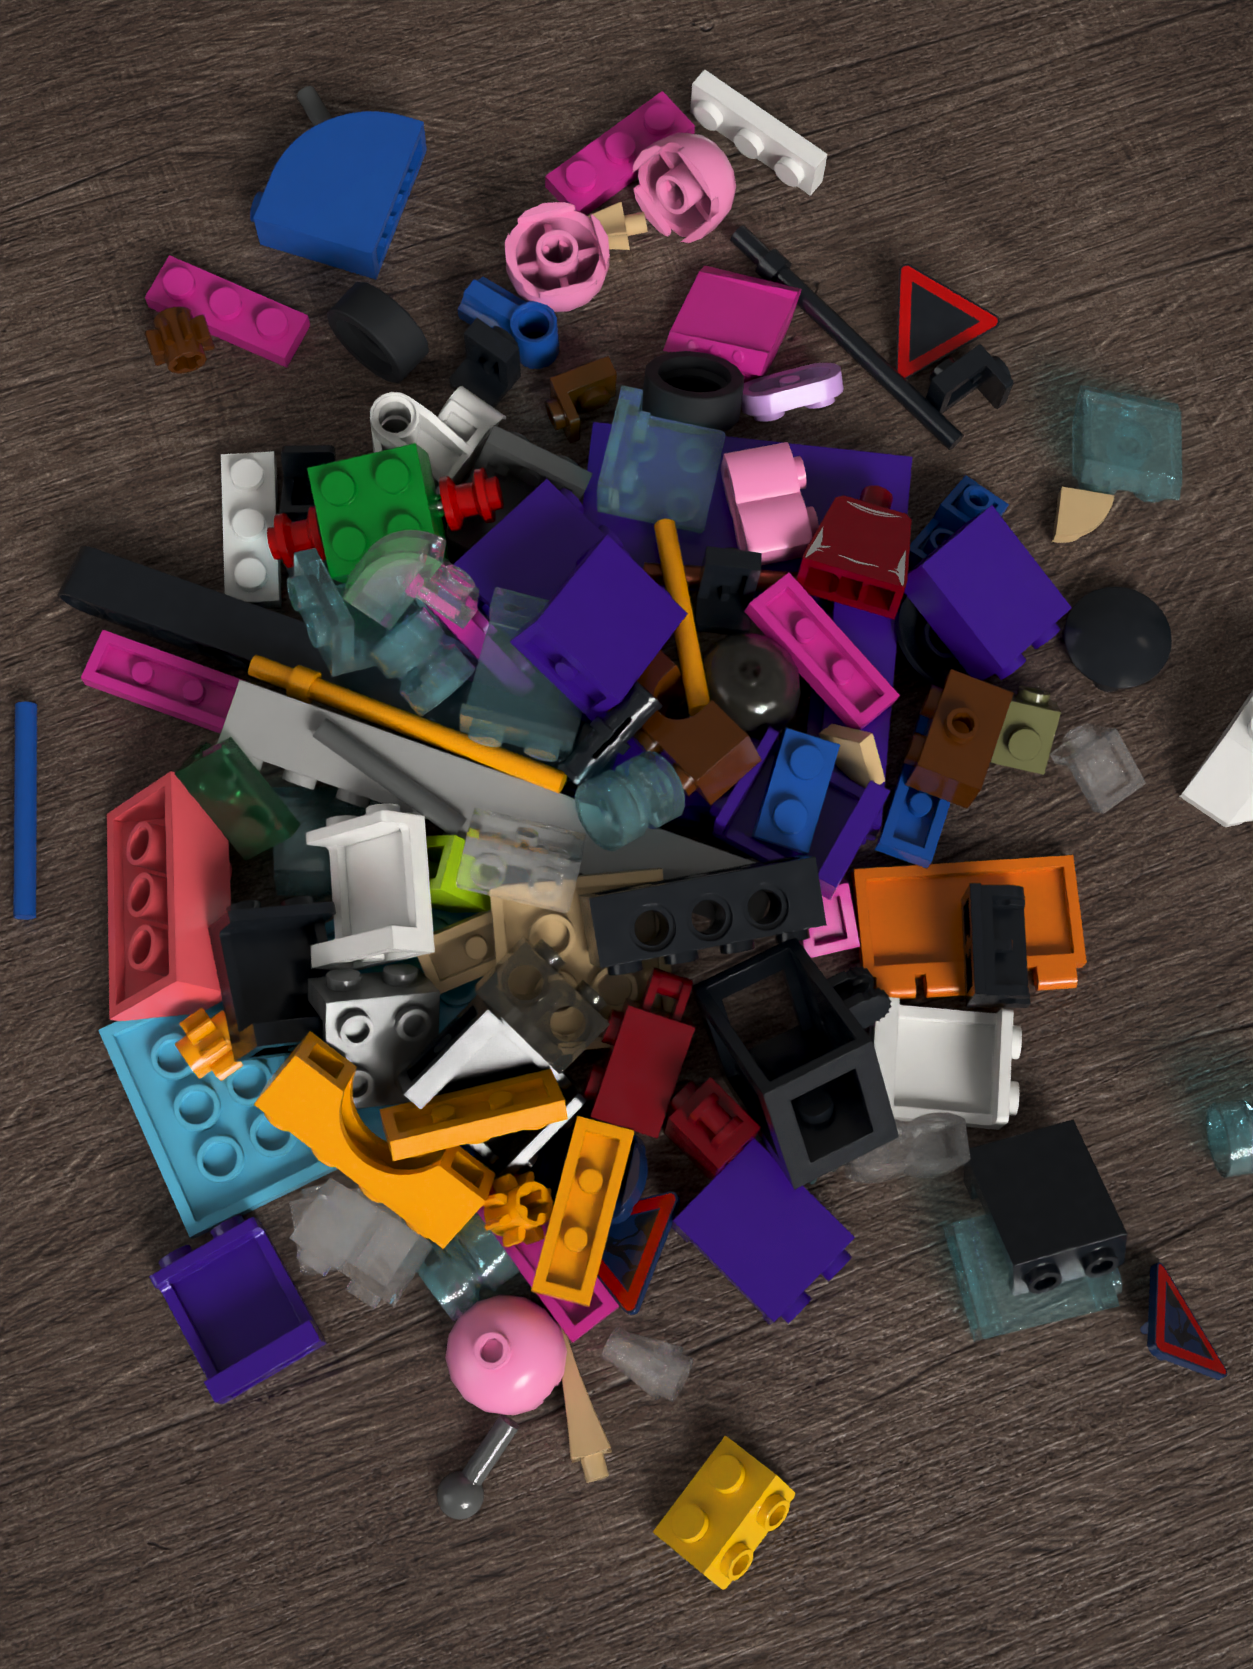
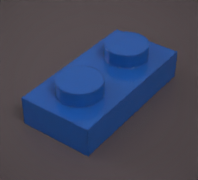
M789 728L783 730L751 838L801 854L809 853L840 744Z

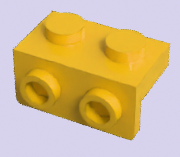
M725 1435L654 1529L653 1533L718 1587L725 1590L732 1581L739 1579L748 1570L753 1560V1552L767 1533L775 1530L785 1520L795 1492L774 1472Z

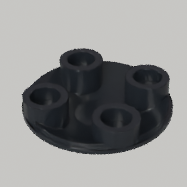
M1125 587L1100 588L1082 597L1070 611L1062 630V638L1074 666L1091 680L1098 689L1104 692L1133 688L1150 681L1166 664L1172 645L1171 629L1166 616L1159 606L1146 595Z

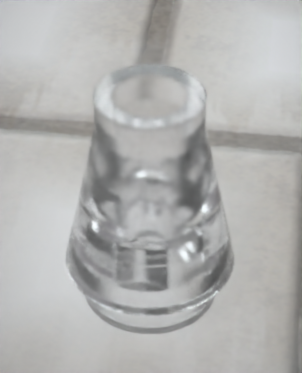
M616 1327L611 1333L602 1353L603 1360L613 1364L656 1401L662 1396L673 1402L682 1390L693 1365V1358L682 1353V1346L630 1333L619 1327Z

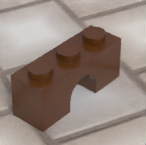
M660 650L637 681L663 706L633 735L632 739L651 760H655L661 755L671 765L666 770V773L682 792L690 796L696 790L712 805L761 761V758L749 735L713 700L689 718L680 720L669 718L673 707L686 694L682 674L677 665Z

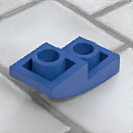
M965 475L940 504L932 520L910 544L908 567H914L964 523L991 505L1002 516L1009 504Z

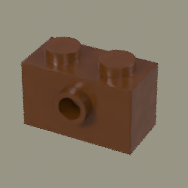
M952 669L941 687L932 684L920 712V715L929 718L924 733L914 732L904 756L903 763L912 766L905 785L968 809L981 791L1014 693Z

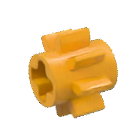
M201 1007L179 1023L186 1036L177 1041L175 1046L199 1079L213 1071L215 1076L222 1081L244 1066L241 1061H234L224 1010L210 1018Z
M531 1171L516 1177L509 1173L494 1179L493 1187L496 1193L488 1196L483 1204L485 1207V1230H491L496 1235L502 1236L504 1247H510L522 1241L528 1245L543 1240L545 1235L540 1225L550 1221L553 1210L551 1188H546L541 1183L535 1182L534 1173Z

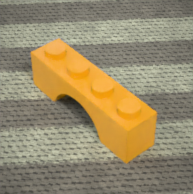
M309 1031L269 1079L254 1105L264 1112L265 1117L273 1126L282 1131H289L310 1147L319 1161L329 1167H336L356 1182L366 1197L374 1202L383 1203L402 1217L407 1226L416 1235L430 1239L444 1249L486 1202L495 1173L460 1146L434 1151L422 1158H405L393 1161L387 1141L375 1135L364 1124L356 1110L352 1090L357 1067Z

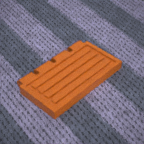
M1073 855L930 864L927 869L918 865L853 869L851 878L856 926L860 947H858L860 967L867 968L872 974V977L875 979L873 982L875 984L873 986L874 989L878 987L881 990L883 989L889 997L900 998V1000L915 999V979L923 978L926 998L965 996L961 899L970 883L1024 887L1027 971H1033L1036 991L1077 987L1076 968H1082L1087 963Z

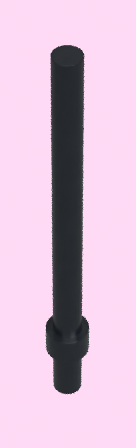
M745 225L740 226L733 233L730 241L757 266L755 272L763 280L802 289L797 305L948 450L953 449L961 441L964 434L790 269L792 263L776 248L770 250Z

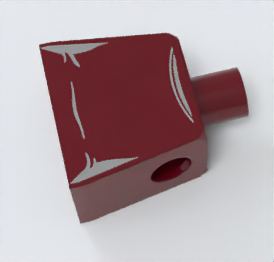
M876 485L867 486L862 490L859 500L844 495L835 497L802 558L797 581L808 594L895 620L908 580L912 520L907 514L891 509L893 496L887 489Z

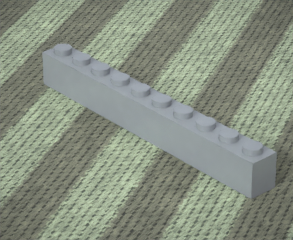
M239 680L217 745L231 750L228 760L259 771L263 761L285 769L282 779L313 790L317 780L338 787L335 798L350 804L366 808L372 799L383 804H398L402 813L421 815L313 737L318 727L327 718L464 816L467 820L456 834L457 836L473 844H476L478 837L499 844L496 852L497 855L524 865H528L531 856L550 862L552 866L549 873L558 877L662 868L663 879L756 863L569 795L558 794L490 767L244 680ZM763 890L755 892L748 902V912L754 921L763 918L769 902V897ZM708 900L698 903L692 911L694 914L711 919L709 927L712 925L715 918V910Z

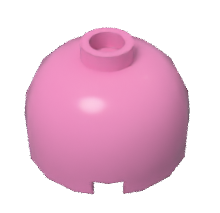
M675 133L648 146L641 151L634 162L633 172L639 169L638 178L640 183L633 188L636 201L642 212L645 213L646 219L658 232L667 237L671 234L672 229L679 236L686 237L681 242L691 243L699 240L713 231L731 210L736 190L734 170L726 154L715 142L703 135Z
M566 202L542 203L526 210L517 219L518 225L511 231L510 235L508 233L505 240L506 270L517 294L527 302L535 301L546 304L554 312H569L589 303L601 290L609 268L608 235L600 221L591 213L589 218L584 213L575 211V205Z
M501 1294L476 1302L459 1316L449 1334L445 1358L450 1379L466 1401L485 1412L514 1416L536 1409L551 1394L553 1388L558 1386L565 1371L567 1349L561 1327L549 1315L546 1309L525 1297Z

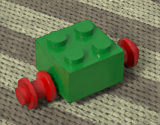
M414 443L307 468L315 506L309 507L307 519L292 522L286 513L276 514L274 516V526L267 528V539L273 558L275 560L282 559L287 568L299 565L300 554L315 551L322 561H327L330 578L343 584L411 570L419 564L425 567L451 561L442 517H446L452 532L461 530L463 519L479 514L487 524L496 522V510L504 509V501L497 476L488 478L484 468L474 470L472 482L456 485L450 476L440 477V494H437L429 455L424 449Z

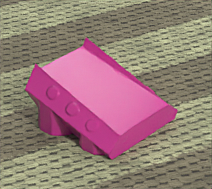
M704 265L699 271L679 311L663 351L708 353L724 358L737 366L744 375V383L759 378L768 373L790 326L802 289Z

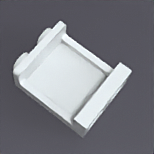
M375 804L366 807V815L360 817L352 815L330 817L326 819V827L306 832L307 845L326 847L329 850L332 901L336 909V914L334 915L335 939L310 945L312 968L329 970L353 969L358 971L435 952L425 816L402 813L398 804Z
M889 997L892 1001L889 1013L885 1015V1018H881L880 1021H875L873 1025L869 1026L868 1035L875 1047L891 1109L896 1121L999 1130L1008 1123L1009 1115L1016 1116L1019 1106L1018 1081H1011V1060L1018 1059L1020 1056L1022 1029L1020 1025H1013V1009L1001 1008L997 1013L907 1006L900 1005V998Z

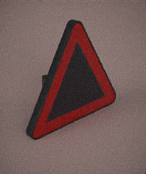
M903 264L900 267L896 370L906 380L999 327V317L910 264Z

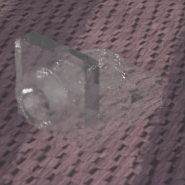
M1090 723L1080 725L1066 733L1062 738L1064 744L1050 753L1055 764L1070 768L1093 812L1106 813L1146 784L1116 728L1094 726Z

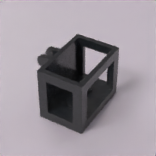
M797 938L779 943L692 986L722 1078L741 1108L761 1127L758 1132L759 1136L794 1190L899 1137L872 1039L864 1030L873 1025L875 1021L885 1018V1015L889 1013V1008L892 1007L890 1005L892 1001L883 989L881 990L879 987L874 989L873 986L875 984L873 982L875 979L867 968L864 969L863 966L850 967L848 971L844 970L826 979ZM782 970L798 1026L747 1050L730 1025L722 999Z

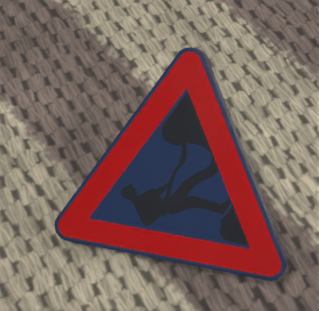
M673 1191L640 1198L634 1205L631 1215L625 1221L610 1225L597 1277L623 1311L629 1315L637 1314L641 1308L672 1226V1221L680 1205V1198Z
M1160 1262L1150 1267L1148 1321L1140 1328L1143 1334L1148 1333L1147 1346L1149 1351L1160 1361L1166 1360L1217 1380L1226 1377L1227 1370L1166 1268Z

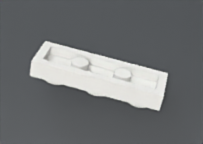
M704 70L692 83L690 113L695 116L696 120L704 128L721 133L734 142L737 149L743 155L751 159L757 158L774 170L779 179L788 186L798 187L808 195H812L823 181L827 153L708 71Z
M270 451L221 454L225 594L265 609L282 608L280 559L275 560L273 558L267 539V528L274 526V516L279 514L277 460L275 453Z

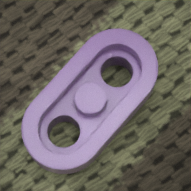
M814 363L752 379L744 383L741 403L742 412L754 416L756 421L767 422L784 416L785 411L803 406L812 409L829 406L835 401L834 397L840 395L844 390L841 367L834 363Z

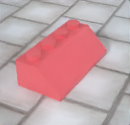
M170 771L107 813L110 1020L129 1021L193 1014L201 1007L207 1010L223 1001L208 928L226 914V908L231 905L230 880L232 866L229 862L228 836L230 816L227 810V788Z

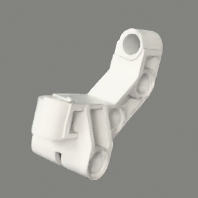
M463 386L458 387L441 409L438 417L411 397L401 392H389L376 399L370 410L373 452L416 443L429 455L436 493L440 494L439 478L450 476L453 482L459 485L476 463L478 455L493 426H498L502 419H506V416ZM447 561L423 567L431 572L438 568L452 582L451 566L453 564ZM413 569L395 573L397 588L401 598L413 609L431 620L447 635L457 639L404 582L403 579ZM460 592L453 598L467 615L475 609Z

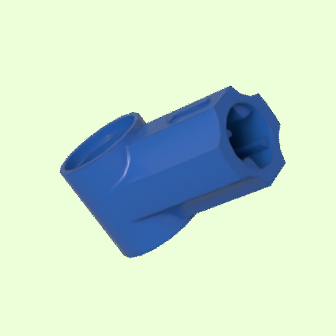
M481 277L479 280L474 279L464 291L462 301L457 309L459 319L471 325L478 318L491 328L499 326L505 329L516 340L520 351V363L525 367L542 369L551 365L556 360L559 354L557 317L548 305L535 301L526 302L485 277ZM533 332H540L544 334L542 337H539L537 339H530L525 337Z

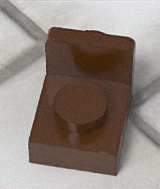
M609 356L550 378V399L544 401L545 409L555 431L563 428L569 443L580 440V418L577 411L581 409L584 412L597 410L607 404L612 397L616 396L617 373Z

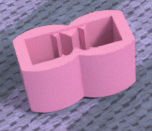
M788 442L725 453L721 464V475L727 503L733 518L739 550L762 553L761 566L803 558L804 552L817 531L819 524L814 507L805 506L800 489H805L807 485L802 458L800 456L793 457Z

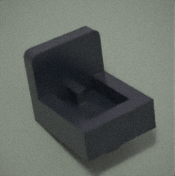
M476 318L464 332L466 359L451 375L449 383L450 387L454 390L463 386L495 408L521 377L520 351L516 340L505 329L499 326L491 328Z
M979 344L957 361L950 357L934 369L929 376L931 383L926 399L943 414L975 389H978L991 405L998 409L1006 403L1014 383L1006 364L999 357L991 356Z
M286 445L282 447L281 462L284 478L280 513H286L292 522L307 519L309 507L315 506L307 468L336 462L335 447L332 445Z
M706 546L696 585L695 627L697 631L741 637L749 635L751 619L744 611L748 604L753 601L761 573L762 553L743 551L732 547L718 548Z

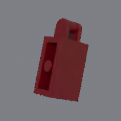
M653 967L641 1002L626 998L622 1011L611 1009L601 1038V1042L609 1044L610 1047L603 1066L592 1065L583 1091V1096L591 1100L589 1105L590 1117L658 1138L695 1030L692 1020L683 1017L693 984L692 979ZM656 993L675 999L671 1012L652 1006Z
M710 1077L700 1087L691 1081L670 1101L669 1109L666 1112L669 1118L664 1134L712 1181L757 1136L761 1127Z

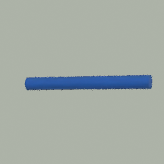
M26 701L15 704L13 918L20 920L36 918L37 704Z

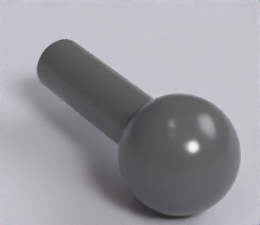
M500 1414L464 1469L449 1473L440 1482L437 1489V1502L442 1512L448 1517L457 1520L467 1519L475 1515L481 1508L484 1500L482 1483L519 1429L518 1424L511 1418Z

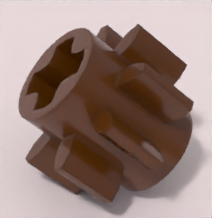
M171 307L161 311L153 320L155 329L145 331L155 365L159 366L166 363L169 371L182 374L199 369L206 362L204 351L215 348L205 316L202 314L193 318L191 310L186 307Z

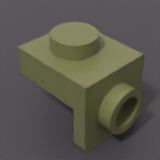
M1020 685L1017 692H1013L1014 694L990 763L1044 775L1061 711L1055 701L1049 700V692L1035 687Z

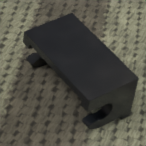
M970 883L961 899L966 1008H1028L1031 1004L1027 973L1024 887Z

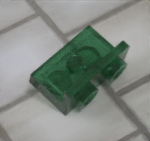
M231 736L214 746L209 742L198 746L175 772V775L188 792L200 804L245 861L291 838L301 826L300 822Z

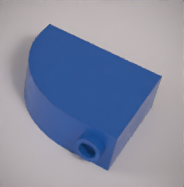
M364 111L331 118L303 133L282 154L271 173L265 191L257 192L252 202L250 219L251 222L255 223L260 245L376 280L427 151L424 122L394 113Z

